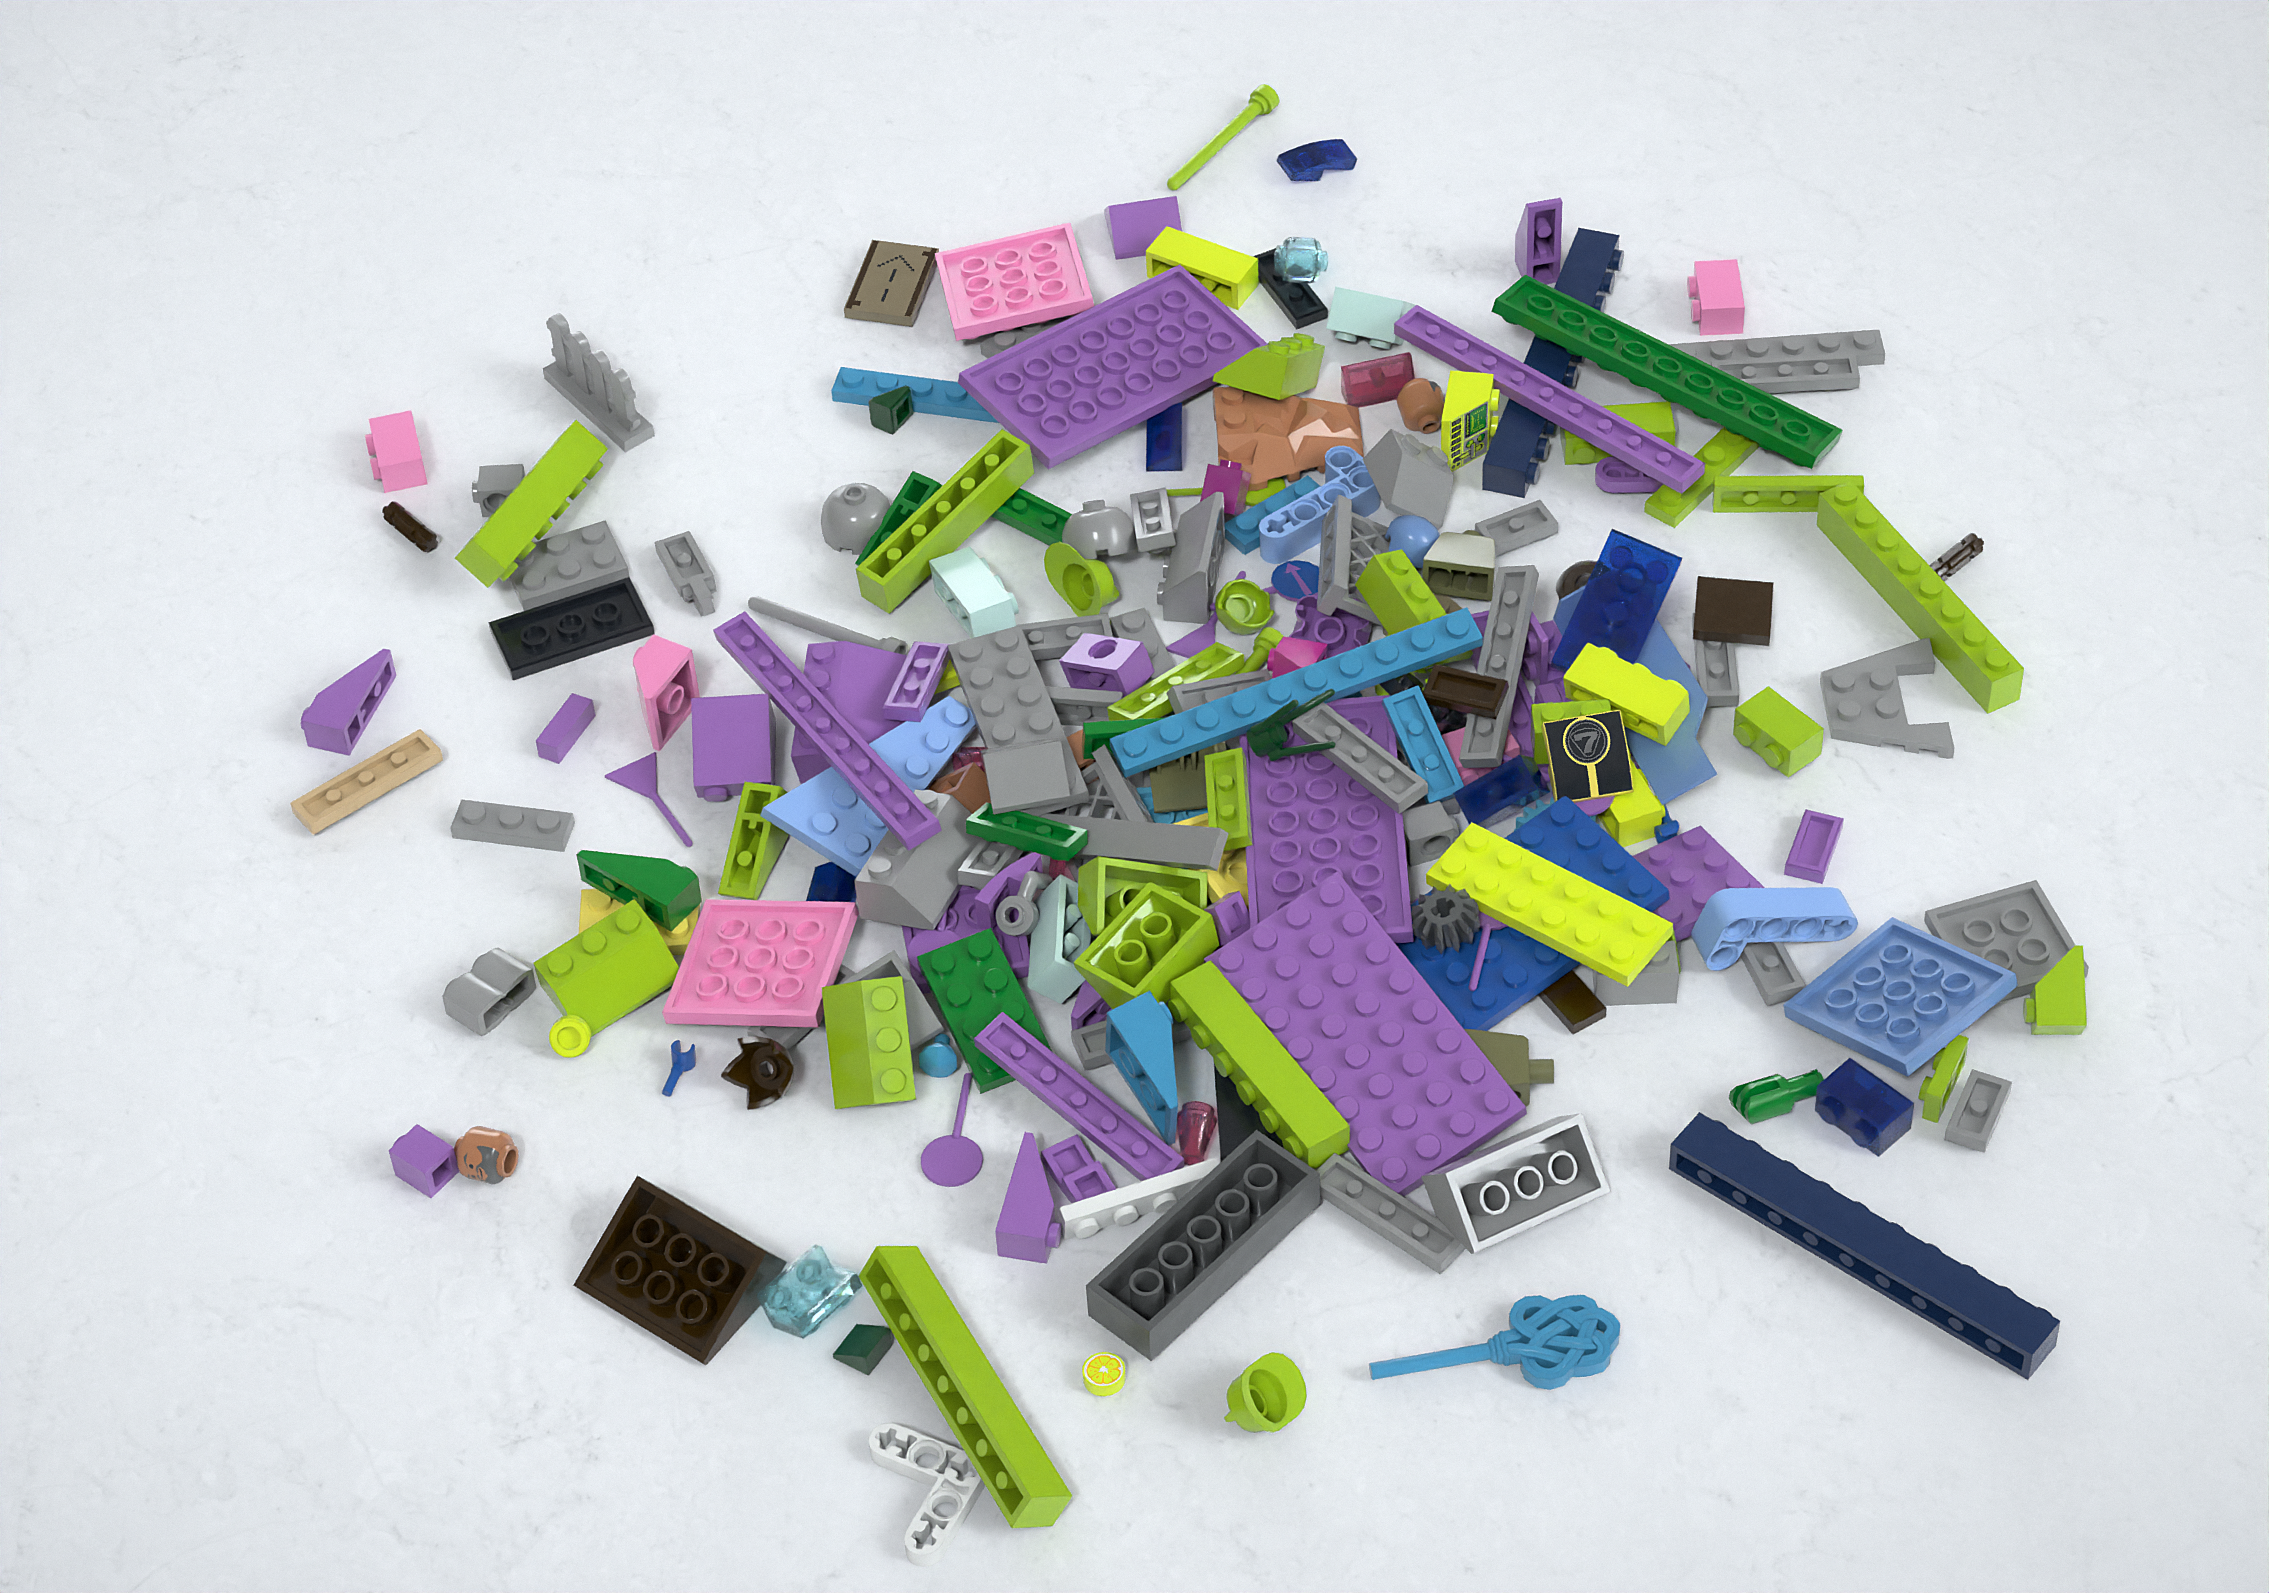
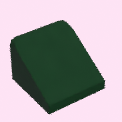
M906 385L875 396L868 402L872 426L892 435L913 415L911 390Z
M856 1324L833 1353V1358L869 1376L892 1346L890 1329L884 1326Z

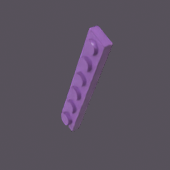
M1001 1012L974 1038L975 1047L1140 1181L1184 1167V1158L1005 1013Z

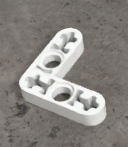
M880 1424L870 1432L868 1438L870 1455L874 1463L932 1487L904 1535L906 1556L909 1561L916 1566H932L943 1558L984 1490L985 1484L965 1451L898 1424ZM891 1440L896 1441V1446L890 1445L886 1450L881 1449V1444L888 1445ZM926 1453L934 1454L939 1458L934 1466L928 1468L920 1467L915 1463L920 1455ZM949 1462H951V1468L947 1467ZM968 1471L973 1472V1477L967 1476L963 1481L958 1480V1475L965 1476ZM945 1502L952 1503L957 1507L956 1512L949 1517H939L933 1512L937 1505ZM930 1527L934 1530L931 1534L932 1545L926 1544L922 1549L917 1548L916 1542L921 1544L926 1542L930 1535Z

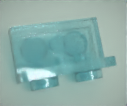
M814 1244L760 1291L757 1298L773 1328L804 1339L818 1330L821 1323L834 1311L847 1304L850 1297L863 1285L856 1272L831 1264L823 1247Z

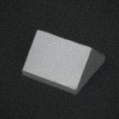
M1058 737L980 750L993 814L1071 801L1062 744Z

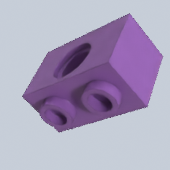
M1084 633L1059 660L1070 688L1123 692V698L1139 689L1155 672L1147 649L1142 641Z

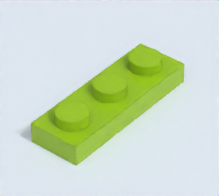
M1242 747L1205 755L1209 827L1221 828L1229 833L1223 852L1251 846L1252 832L1247 763Z

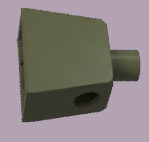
M1467 530L1462 534L1453 532L1441 533L1423 559L1422 579L1431 592L1492 601L1495 575V540L1491 537L1481 536L1474 530Z
M1464 1029L1526 1107L1530 1103V1084H1554V1060L1529 1059L1528 1038L1525 1036Z

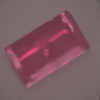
M1407 352L1341 366V393L1345 403L1361 408L1396 400L1403 386L1410 380L1415 379L1411 353Z

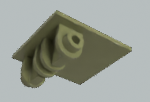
M1225 741L1149 769L1154 813L1208 808L1204 756L1226 751Z

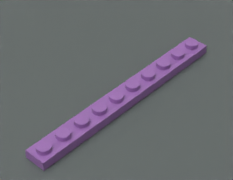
M1415 305L1394 323V334L1459 371L1494 374V389H1500V393L1681 494L1704 474V462L1419 305Z
M745 611L713 629L716 640L761 690L765 694H769L771 701L908 851L942 831L939 820Z

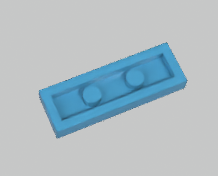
M1307 475L1225 523V539L1244 555L1260 547L1259 524L1262 519L1319 488L1320 485Z
M1419 685L1384 698L1382 700L1383 709L1411 770L1428 783V793L1423 796L1426 804L1437 801L1444 802L1464 794L1465 786Z

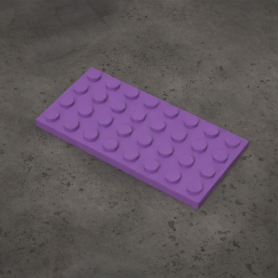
M1179 264L960 372L958 384L1013 436L1030 445L1031 453L1047 469H1050L1217 384V382L1213 381L1215 373L1253 349L1268 343Z
M1390 695L1337 699L1326 703V705L1398 759L1396 735L1382 706V700ZM1292 721L1283 726L1287 733V741L1283 743L1282 748L1309 744L1293 732ZM1247 733L1239 735L1240 747H1242L1245 753L1247 763L1252 845L1246 846L1250 928L1332 874L1338 872L1394 943L1414 942L1402 812L1398 814L1319 751L1285 756L1271 762L1268 755L1262 758L1255 755L1248 743Z
M1338 872L1332 874L1204 958L1205 963L1210 960L1214 963L1350 1125L1348 1151L1364 1172L1403 1197L1424 1184L1421 1176L1461 1159L1527 1114L1526 1106Z

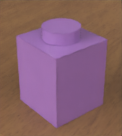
M418 1124L408 1133L400 1136L392 1148L388 1150L395 1176L429 1198H432L459 1173L453 1146Z

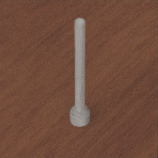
M752 596L748 600V606L751 610L836 641H848L903 655L908 653L907 643L894 637L877 640L759 596Z

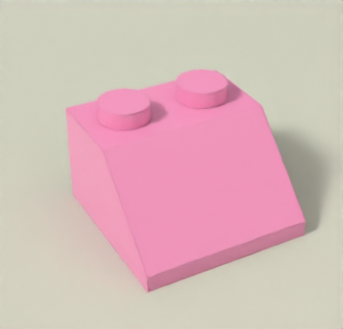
M653 634L646 644L636 651L633 657V667L635 669L641 709L653 749L660 751L692 712L691 698H700L692 649Z

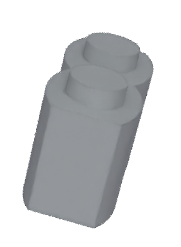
M498 947L490 950L475 960L470 972L453 979L446 986L442 995L446 1014L480 1036L488 1034L502 1022L509 1011L518 1008L534 992L536 984L533 969Z

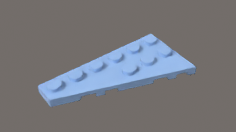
M948 696L929 707L921 722L906 721L869 743V745L914 793L916 789H929L975 729L976 723L970 708ZM832 766L763 807L760 815L855 877L858 876L889 830Z

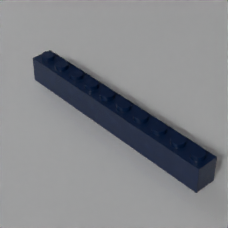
M1578 228L1554 289L1604 313L1606 304L1605 294L1612 293L1615 282L1614 271H1620L1623 264L1624 251L1619 250L1620 235ZM1534 336L1524 364L1566 387L1574 388L1578 376L1577 365L1578 363L1583 364L1585 357L1573 355L1566 351L1563 346ZM1509 398L1483 461L1482 490L1525 498L1530 484L1536 485L1540 471L1539 461L1546 460L1550 444L1549 435L1555 436L1558 425Z
M1699 1112L1671 1143L1669 1170L2025 1379L2029 1380L2055 1348L2060 1320L2053 1317L2049 1311L2036 1307L2018 1297L2011 1289L1999 1286L1980 1275L1973 1267L1954 1260L1942 1253L1937 1246L1916 1238L1906 1232L1899 1224L1889 1222L1873 1213L1864 1204L1852 1201L1835 1191L1828 1183L1818 1181L1802 1172L1790 1161L1776 1157L1764 1150L1757 1142L1747 1140L1731 1131L1724 1123L1712 1120Z

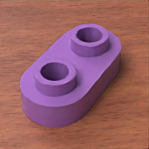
M1606 457L1600 460L1595 468V483L1601 490L1606 492H1656L1663 485V483L1616 457Z

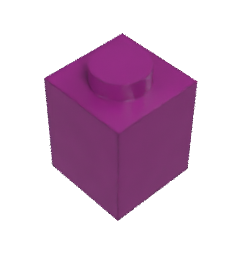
M1220 459L1219 466L1208 464L1200 502L1215 492H1223L1224 513L1234 516L1240 515L1244 510L1251 474L1241 470V463Z

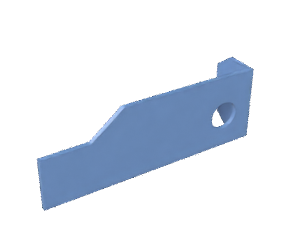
M1612 570L1560 599L1553 620L1575 659L1587 643L1598 647L1601 640L1607 635L1623 632L1628 635V642L1622 650L1616 653L1619 658L1631 664L1639 663L1647 667L1652 674L1666 681L1669 679L1674 680L1688 691L1690 712L1666 746L1624 726L1627 746L1660 803L1664 805L1718 775L1696 739L1708 698L1643 598L1632 575Z

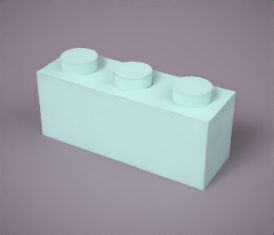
M971 547L929 560L936 594L971 639L1016 626L1014 615L1019 613V609L1014 595L1004 590L1000 577L992 575L985 558H979Z
M1060 874L1034 900V904L1038 909L1039 920L1036 928L1031 932L1028 988L1062 1004L1086 980L1077 971L1073 962L1090 946L1091 931L1078 908V883Z

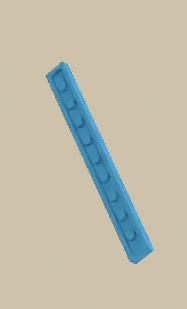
M1466 607L1110 738V748L1126 778L1245 734L1251 726L1262 722L1294 699L1299 702L1297 706L1299 707L1328 689H1334L1335 694L1323 701L1326 704L1483 646V636Z

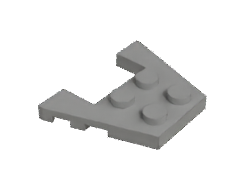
M1930 638L1921 639L1821 672L1820 686L1831 739L1881 747L1882 742L1902 745L1906 752L1919 754L1920 749L1939 752L1938 757L1953 758L1954 744L1949 722L1908 724L1897 677L1934 674L1935 660Z

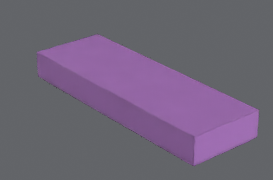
M917 641L913 643L882 708L884 719L922 721L950 660L947 646L950 644Z

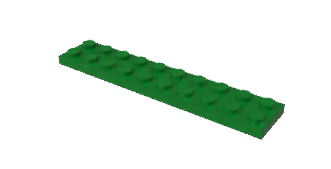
M1527 275L1521 277L1495 299L1491 312L1502 316L1506 322L1520 325L1532 331L1540 339L1550 340L1563 346L1569 353L1583 356L1597 363L1601 369L1615 372L1629 379L1632 384L1638 387H1646L1660 394L1664 400L1678 403L1692 410L1698 417L1711 419L1725 426L1729 432L1743 435L1757 442L1763 449L1776 451L1788 457L1791 462L1798 466L1812 469L1839 442L1842 429Z

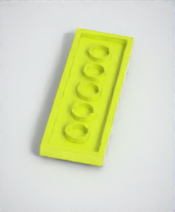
M1472 822L1426 873V884L1431 887L1434 886L1439 891H1445L1448 885L1451 884L1455 892L1465 889L1470 899H1474L1480 912L1627 987L1673 934V923Z

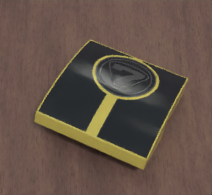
M1620 709L1543 722L1541 729L1549 761L1548 774L1555 802L1564 796L1577 803L1633 793L1631 765Z

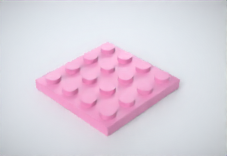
M1071 223L935 253L956 341L976 339L981 335L998 331H1010L1016 327L1033 323L1041 324L1050 319L1068 315L1076 316L1094 307L1093 297Z
M706 899L662 1011L666 1024L819 1028L824 1014L821 987L831 986L835 983L859 915L856 902Z

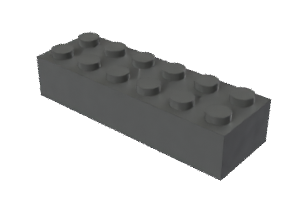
M1256 1130L1086 1285L1088 1316L1152 1361L1321 1204L1320 1173Z

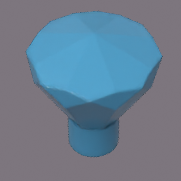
M938 1034L934 1038V1043L924 1047L919 1054L920 1068L929 1076L937 1078L948 1077L957 1069V1056L950 1047V1038L945 1034Z

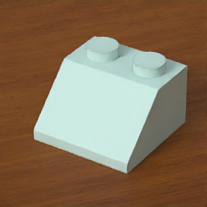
M1335 286L1326 329L1337 331L1335 338L1356 342L1357 336L1371 338L1370 346L1390 350L1391 343L1402 345L1404 339L1394 334V323L1411 310L1415 304Z

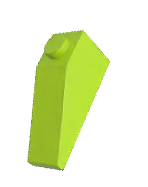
M744 781L719 886V895L757 900L789 835L760 816L763 807L788 793L781 786Z

